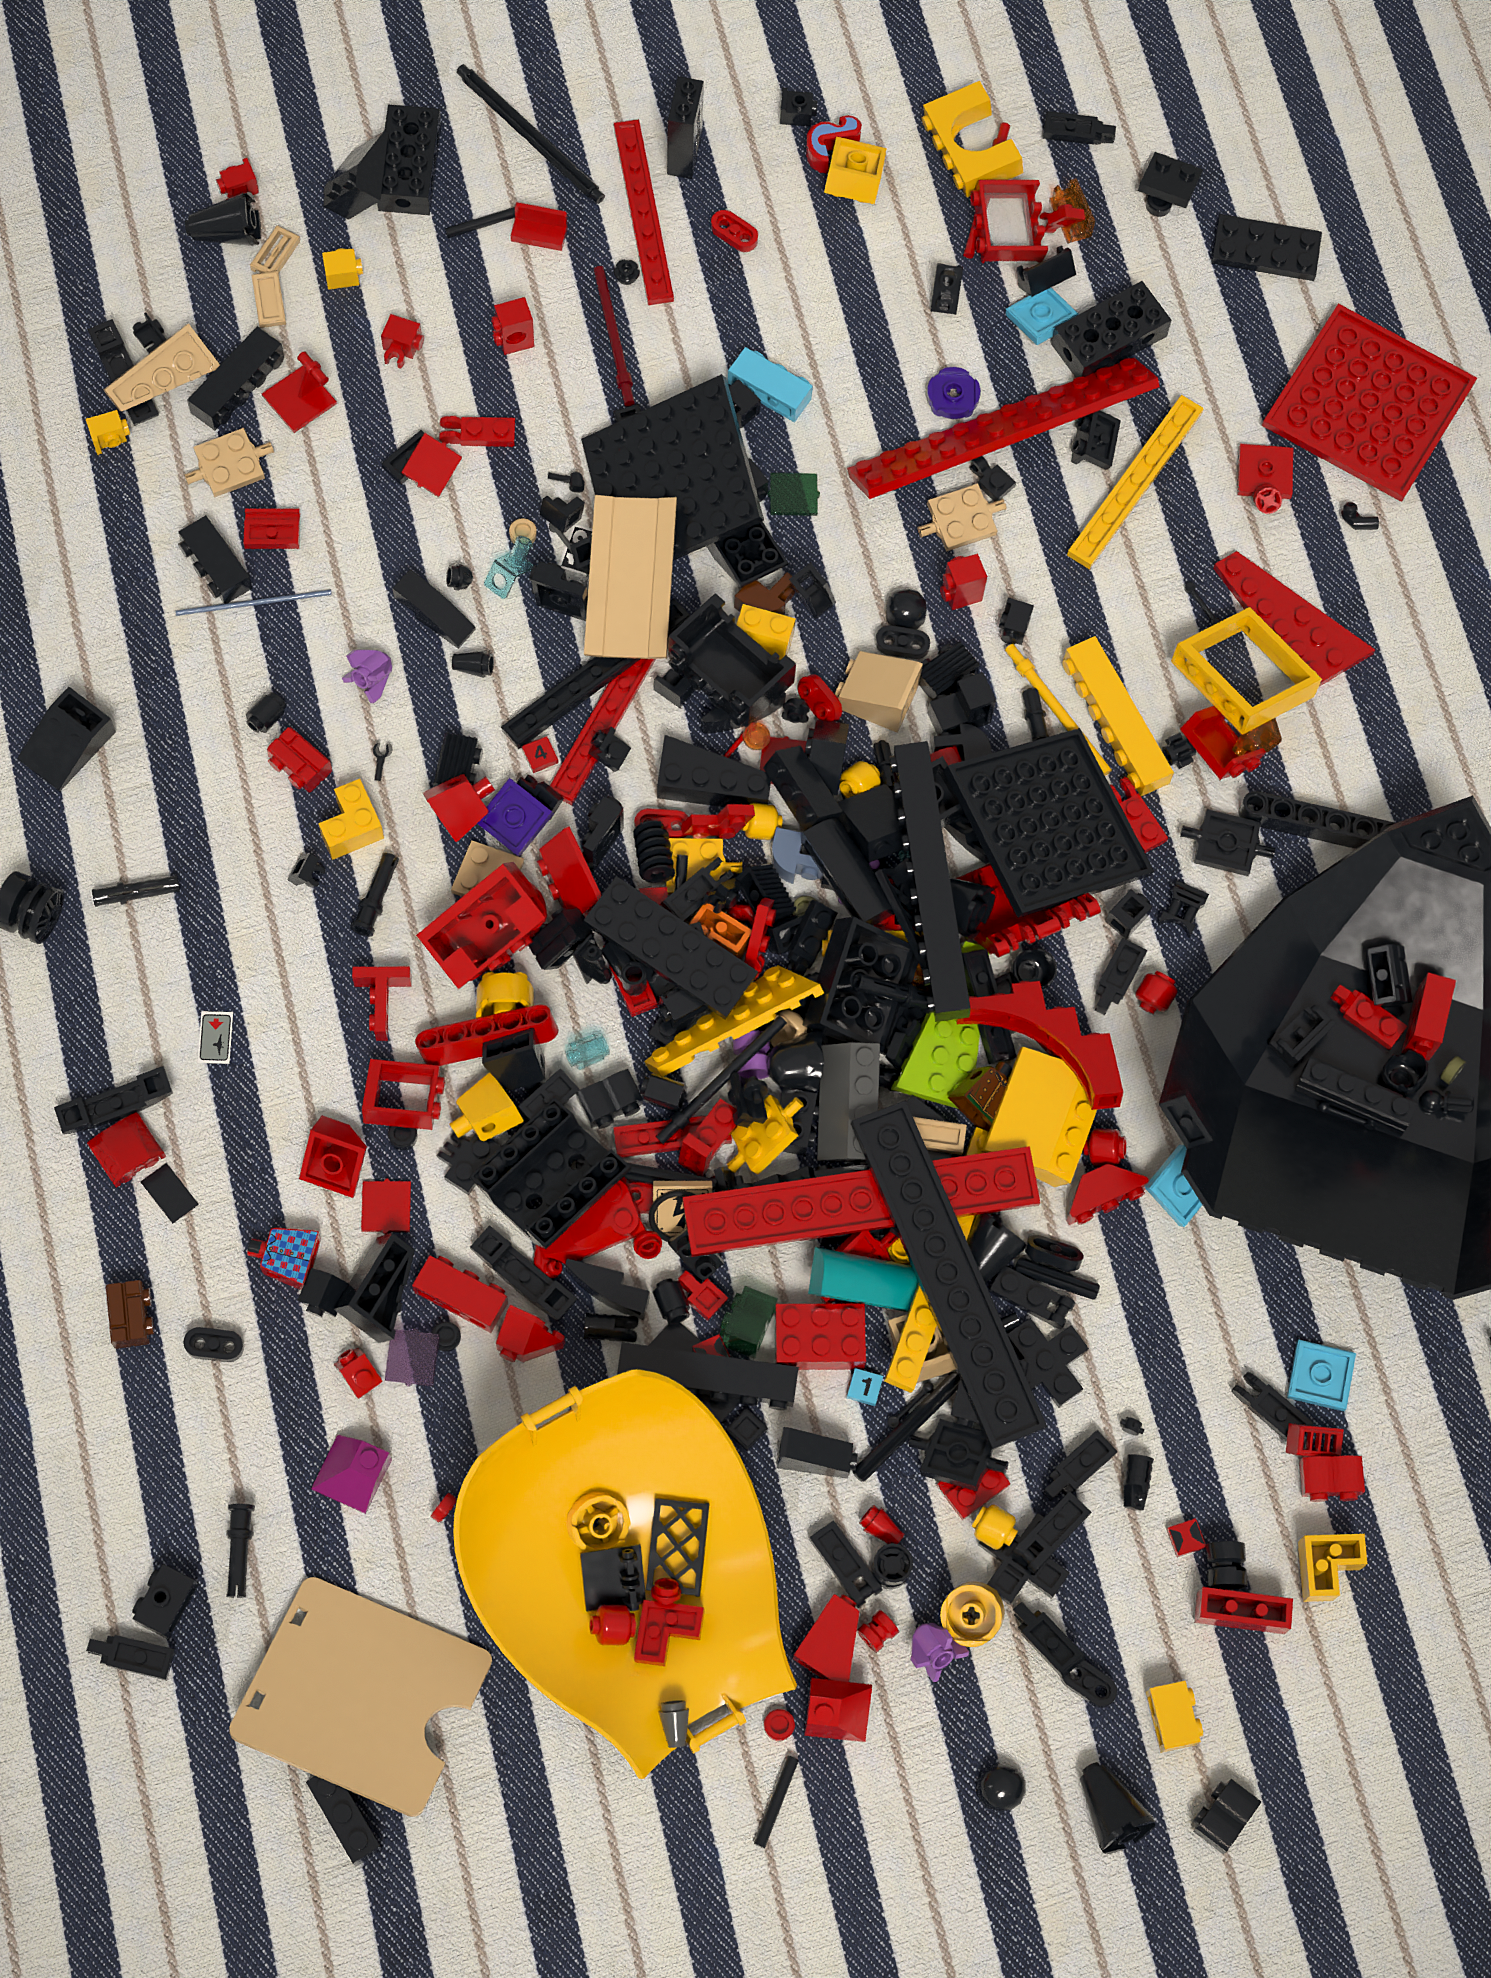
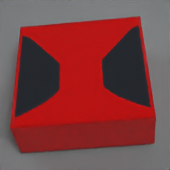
M719 1334L692 1346L693 1351L696 1353L730 1357Z
M1196 1518L1166 1529L1177 1558L1206 1548Z

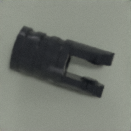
M586 1312L584 1339L634 1343L637 1341V1332L633 1331V1329L637 1327L639 1319L634 1316L602 1315Z

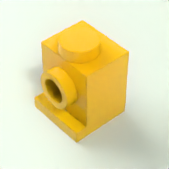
M117 410L86 419L97 455L102 454V448H112L126 442L125 436L130 435L126 419L120 420Z

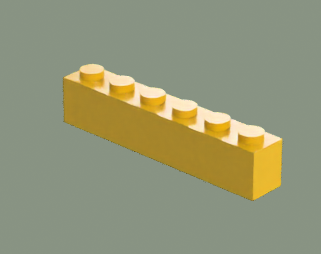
M1096 636L1067 648L1062 661L1063 668L1067 675H1072L1076 682L1075 688L1081 698H1085L1089 705L1088 711L1094 721L1097 720L1100 724L1103 739L1107 744L1110 743L1112 745L1118 765L1125 768L1128 774L1127 778L1137 789L1140 796L1170 784L1174 772Z

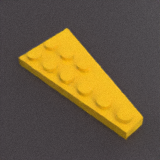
M779 965L771 967L764 972L761 978L750 984L726 1020L714 1012L702 1016L694 1026L687 1031L678 1033L673 1041L664 1047L656 1049L644 1062L649 1071L664 1077L693 1062L695 1054L707 1050L712 1052L720 1048L718 1042L730 1036L735 1040L774 1020L776 1012L788 1008L793 1010L801 1006L799 1000L811 994L816 998L824 994L820 984Z

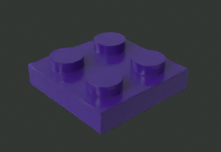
M509 778L488 804L487 809L489 812L477 824L520 857L554 813Z

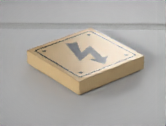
M653 1181V1203L661 1195L672 1191H687L696 1195L712 1193V1181ZM683 1197L669 1198L656 1209L655 1223L659 1230L667 1236H677L686 1228Z

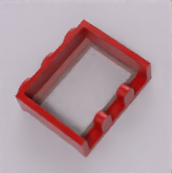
M978 180L975 189L971 191L970 203L971 206L975 207L973 227L978 231L976 251L981 255V263L985 261L1043 262L1048 252V246H1041V240L1045 234V226L1038 224L1042 203L1035 201V194L1040 185L1039 180Z

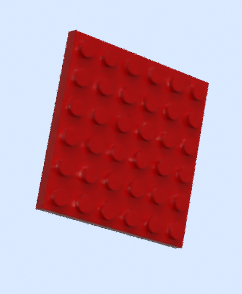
M1338 303L1267 414L1262 426L1402 502L1473 388L1477 377Z

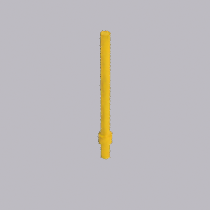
M1014 644L1009 645L1005 651L1017 665L1016 670L1022 677H1026L1031 685L1038 690L1041 698L1067 731L1078 729L1077 724L1034 671L1035 666L1028 658L1025 659ZM1084 735L1106 776L1112 769Z

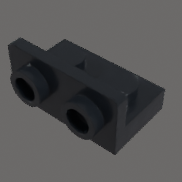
M1100 410L1079 418L1076 423V439L1071 448L1073 452L1071 462L1078 464L1085 460L1104 470L1112 467L1121 420Z

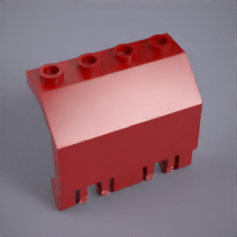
M991 864L955 878L994 888L995 891L991 892L995 895L992 912L986 924L980 922L976 928L980 933L973 939L984 949H987L989 954H994L998 958L1010 953V950L1015 951L1019 949L1018 944L1023 940L1031 944L1036 939L1040 940L1061 931V927L1062 929L1069 927V920L1076 918L1081 922L1086 920V916L1090 918L1101 913L1098 901L1091 894L1086 893L1077 897V900L1072 899L1061 905L1017 918Z

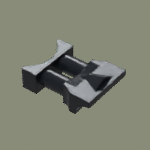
M1176 881L1171 892L1172 901L1167 912L1163 911L1158 925L1164 923L1178 924L1185 930L1188 938H1190L1196 926L1193 924L1199 909L1204 907L1209 894ZM1183 905L1186 906L1187 909L1185 911L1183 918L1181 919L1177 916L1181 909V906Z

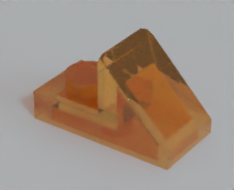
M1276 718L1243 735L1241 734L1232 751L1241 756L1248 750L1252 752L1258 747L1260 749L1264 748L1266 753L1272 750L1282 741Z

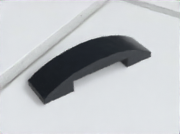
M113 319L88 329L91 340L112 383L134 366L124 346V342ZM152 399L125 410L134 426L159 416Z
M161 1066L137 1075V1080L88 1099L84 1100L82 1097L55 1106V1113L63 1135L85 1131L123 1119L173 1094V1090L165 1067Z
M490 1225L470 1246V1249L495 1273L553 1319L559 1321L578 1300L576 1296L559 1282L553 1281L514 1249L512 1244Z

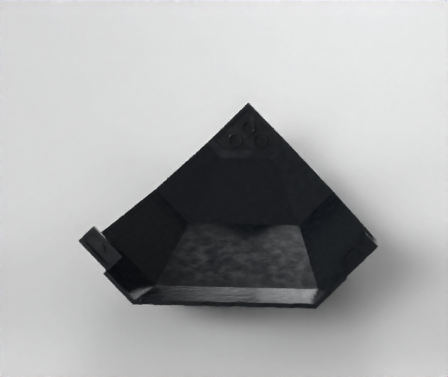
M1473 795L1393 824L1286 895L1187 1001L1159 1101V1106L1187 1149L1181 1172L1209 1216L1221 1220L1223 1216L1238 1221V1226L1261 1234L1264 1230L1279 1235L1278 1240L1302 1248L1304 1244L1319 1249V1254L1342 1262L1344 1259L1360 1263V1268L1383 1276L1385 1273L1400 1277V1282L1423 1290L1429 1287L1441 1291V1296L1452 1300L1491 1290V826ZM1390 944L1404 946L1405 962H1407L1413 1001L1416 990L1428 973L1456 980L1442 1044L1429 1061L1426 1060L1428 1063L1426 1082L1417 1092L1403 1095L1404 1098L1409 1097L1418 1101L1410 1124L1402 1136L1376 1125L1374 1130H1369L1362 1124L1328 1111L1325 1113L1320 1112L1318 1105L1322 1101L1295 1090L1310 1056L1349 1072L1350 1075H1357L1389 1089L1382 1079L1383 1066L1393 1054L1403 1055L1402 1048L1407 1028L1390 1050L1386 1049L1343 1018L1344 1014L1339 1010L1341 1006L1333 1001L1331 996L1336 988L1342 985L1351 992L1357 990L1373 1001L1366 949ZM1413 1002L1382 1007L1408 1026ZM1313 1005H1316L1331 1020L1333 1019L1336 1024L1297 1063L1289 1067L1268 1044L1307 1006L1311 1008ZM1455 1056H1459L1466 1061V1064L1454 1081L1448 1085L1440 1076ZM1427 1090H1436L1442 1096H1445L1446 1091H1450L1451 1094L1473 1096L1474 1108L1470 1113L1449 1111V1114H1445L1444 1108L1436 1112H1427L1421 1107L1420 1098Z

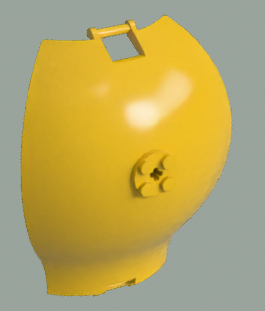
M636 1369L610 1377L580 1391L574 1386L568 1389L569 1393L530 1415L525 1413L520 1416L522 1423L507 1432L482 1452L466 1475L457 1498L453 1534L458 1569L465 1591L486 1631L502 1653L542 1694L603 1735L625 1757L637 1777L645 1779L667 1755L676 1749L669 1748L658 1712L661 1710V1703L684 1700L686 1708H689L688 1725L712 1710L726 1704L731 1714L694 1736L687 1727L686 1743L694 1754L700 1750L699 1747L733 1726L737 1724L742 1726L747 1723L739 1709L765 1698L795 1690L797 1683L787 1661L781 1637L777 1583L768 1531L753 1484L739 1453L719 1421L693 1393L669 1377L655 1372ZM571 1406V1410L536 1429L535 1425ZM655 1498L697 1503L708 1502L710 1506L701 1595L696 1597L695 1595L681 1594V1598L674 1602V1604L704 1607L705 1612L700 1640L670 1637L665 1666L635 1663L634 1655L643 1603H641L639 1610L630 1611V1613L635 1614L636 1618L635 1636L630 1638L629 1642L625 1645H600L596 1640L595 1634H590V1617L595 1616L597 1610L586 1612L580 1553L641 1544L646 1600L657 1601L652 1598L651 1591L646 1590ZM661 1505L660 1521L665 1526L678 1514L671 1506ZM678 1507L681 1511H683L684 1509H686V1508ZM691 1509L685 1514L695 1529L702 1523L703 1510ZM597 1518H600L598 1520L599 1525L597 1527H594V1521ZM681 1518L667 1529L678 1544L692 1533ZM664 1533L658 1536L656 1550L662 1558L674 1548V1545ZM695 1536L682 1546V1549L692 1561L698 1557L700 1542ZM678 1550L664 1561L674 1575H677L689 1565ZM661 1565L654 1570L653 1584L658 1579L670 1578ZM691 1568L678 1580L685 1588H695L696 1573Z

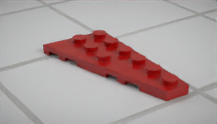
M1238 551L1215 563L1213 569L1243 609L1250 607L1322 679L1319 687L1374 654V648Z

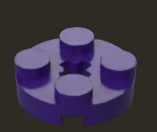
M947 367L940 370L939 374L930 379L927 388V401L931 406L933 414L948 419L967 418L973 414L978 406L981 393L980 385L976 378L974 380L969 375L967 370L959 367ZM951 389H956V393L961 395L951 397L947 393H950Z

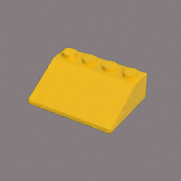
M1020 1047L982 1150L994 1152L1030 1146L1037 1179L1053 1187L1069 1184L1072 1181L1097 1110H1091L1085 1090L1074 1072L1062 1059L1026 1047Z

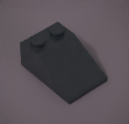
M383 131L349 154L326 183L323 192L325 195L323 207L349 220L380 201L388 140L387 132Z

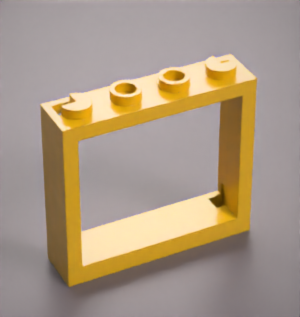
M1250 607L1179 642L1171 660L1180 672L1242 735L1313 698L1322 680ZM1243 631L1296 685L1252 707L1199 652Z

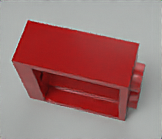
M370 1059L362 1105L363 1123L433 1130L434 1119L439 1120L441 1112V1102H437L438 1094H443L445 1087V1077H440V1067L438 1065ZM382 1080L430 1085L426 1112L378 1107Z

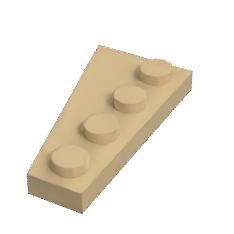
M186 324L104 388L103 391L118 410L122 412L215 371L220 364L192 327Z

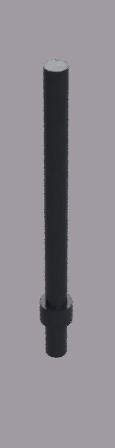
M779 1015L681 1112L678 1110L670 1118L672 1121L655 1137L664 1145L679 1129L683 1130L690 1123L689 1119L730 1080L729 1077L734 1072L737 1073L787 1022Z

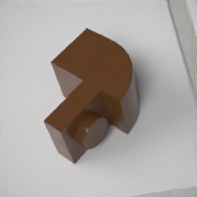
M787 572L770 590L757 580L744 586L735 595L734 608L741 612L742 606L745 604L785 615L786 603L795 594L794 587L789 581L793 576Z

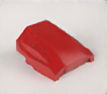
M137 1112L123 1118L87 1142V1145L116 1188L121 1185L120 1183L130 1181L140 1170L154 1166L159 1161V1157L161 1160L166 1157L164 1151Z

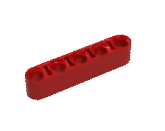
M534 1005L427 1029L417 1035L415 1044L425 1064L442 1066L482 1057L483 1043L534 1028L539 1043L542 1044L556 1038L559 1029L549 1007L546 1005Z

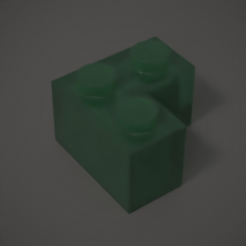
M747 1286L744 1287L742 1294L737 1292L730 1308L733 1310L732 1314L726 1312L720 1327V1336L723 1337L725 1347L755 1359L775 1312L778 1298Z

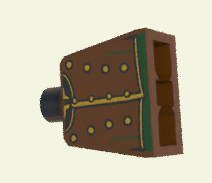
M1000 1061L995 1068L987 1066L974 1069L949 1095L948 1099L976 1127L989 1132L1008 1083L1007 1080L1012 1071L1011 1066Z

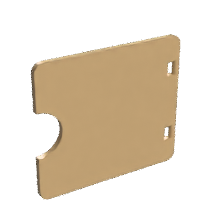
M310 1577L302 1582L230 1724V1736L238 1743L407 1816L415 1817L424 1811L445 1766V1762L437 1758L427 1746L424 1733L425 1727L430 1718L443 1709L460 1707L471 1710L491 1667L492 1657L487 1650L319 1578ZM298 1608L307 1613L301 1626L291 1623ZM256 1691L265 1695L258 1710L249 1707Z

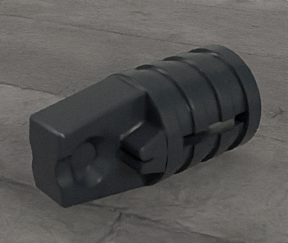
M1137 1454L1127 1455L1125 1480L1123 1481V1506L1134 1511L1144 1510L1150 1489L1153 1458Z

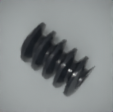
M654 820L640 823L633 831L639 875L646 882H667L675 876L672 851L670 850L671 843L668 840L669 833L664 829V824L661 821Z

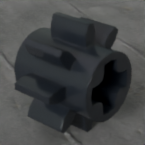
M1180 732L1165 740L1167 745L1162 747V753L1170 766L1176 764L1178 769L1194 762L1192 756L1196 755L1197 751L1186 737L1182 738Z

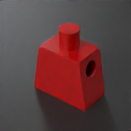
M462 774L423 792V795L454 841L457 842L487 815L489 810L482 799L495 791L486 776L471 785L467 777Z

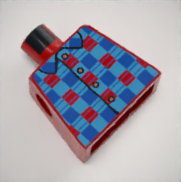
M271 1228L267 1242L253 1238L250 1240L247 1255L262 1259L260 1269L264 1275L302 1290L311 1268L314 1267L321 1237L319 1231Z

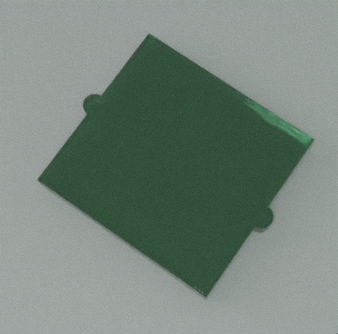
M770 473V490L768 491L770 515L817 516L818 498L820 497V492L817 491V474Z

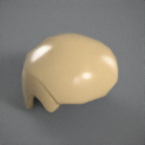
M790 1009L777 1012L775 1019L780 1015L787 1024L770 1040V1043L775 1047L779 1042L788 1041L807 1034L808 1028L802 1025L804 1020L801 1015Z

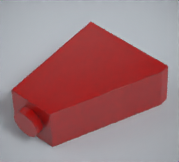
M833 1594L795 1652L793 1660L821 1679L849 1682L859 1618V1610L855 1608L857 1604L843 1594L840 1597Z

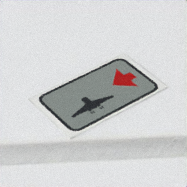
M201 1011L198 1063L229 1064L233 1012Z

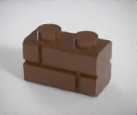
M140 1280L107 1284L108 1317L113 1347L120 1349L150 1344L149 1335L155 1334L153 1317H148L147 1306H152L150 1288L145 1289L144 1284Z

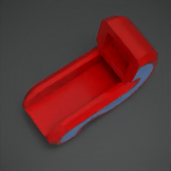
M845 115L839 118V125L829 121L813 125L808 131L806 139V158L810 166L819 173H828L829 157L827 151L834 149L836 137L860 142L861 121L857 117Z

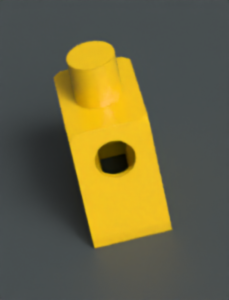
M488 1073L457 1099L456 1104L463 1115L449 1123L458 1138L473 1129L481 1141H486L521 1124L524 1120L500 1083L491 1073Z

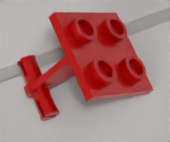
M305 351L301 352L297 357V360L303 366L261 393L262 397L293 433L337 404V401L323 386L329 381V378L321 370V365L317 361H313Z

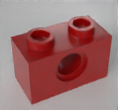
M522 297L494 305L495 316L491 317L494 328L492 334L496 346H501L503 354L507 355L533 348V318L526 298Z

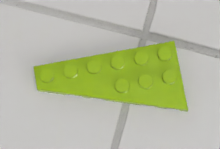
M967 941L960 944L962 953L984 949L980 945ZM934 1013L926 1014L921 1030L914 1039L909 1057L905 1059L901 1067L900 1076L894 1082L891 1090L957 1108L948 1097L976 1069L980 1039L978 1025L957 1024L956 1019L935 1022Z

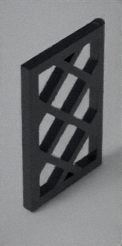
M655 1498L646 1590L651 1591V1588L654 1586V1570L661 1565L670 1578L679 1583L681 1594L700 1597L710 1503ZM661 1505L671 1506L678 1514L665 1526L660 1521ZM678 1507H682V1508H686V1509H684L683 1511H681ZM691 1509L703 1510L702 1523L697 1529L694 1528L685 1516ZM681 1518L692 1533L678 1544L667 1529ZM664 1533L674 1545V1548L661 1558L656 1552L658 1536ZM695 1536L700 1542L698 1557L692 1561L682 1549V1546ZM678 1550L689 1565L677 1575H674L664 1561ZM692 1568L696 1573L695 1588H685L678 1579Z

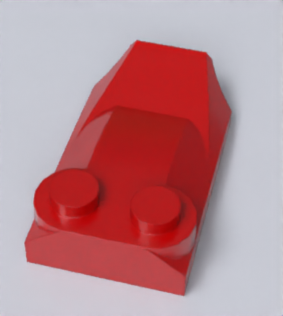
M625 1177L621 1178L547 1249L541 1247L545 1258H552L563 1264H566L567 1259L581 1261L647 1231L627 1179Z

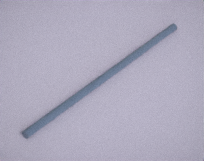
M330 589L175 610L176 616L327 596L332 595Z

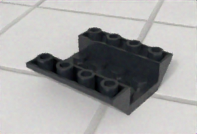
M554 1097L469 1177L493 1205L534 1244L547 1249L632 1168L612 1149L607 1151L578 1124L574 1115ZM575 1160H585V1163L581 1168H571V1165ZM537 1198L543 1200L541 1206L537 1209H529V1204L532 1200Z

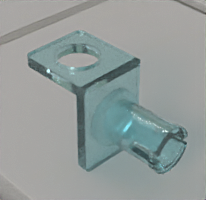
M524 536L517 537L511 552L494 560L484 586L502 599L507 598L516 577L531 571L534 566L526 560L529 550L533 546L532 541ZM496 574H501L505 578L506 584L504 588H499L495 585L494 576Z

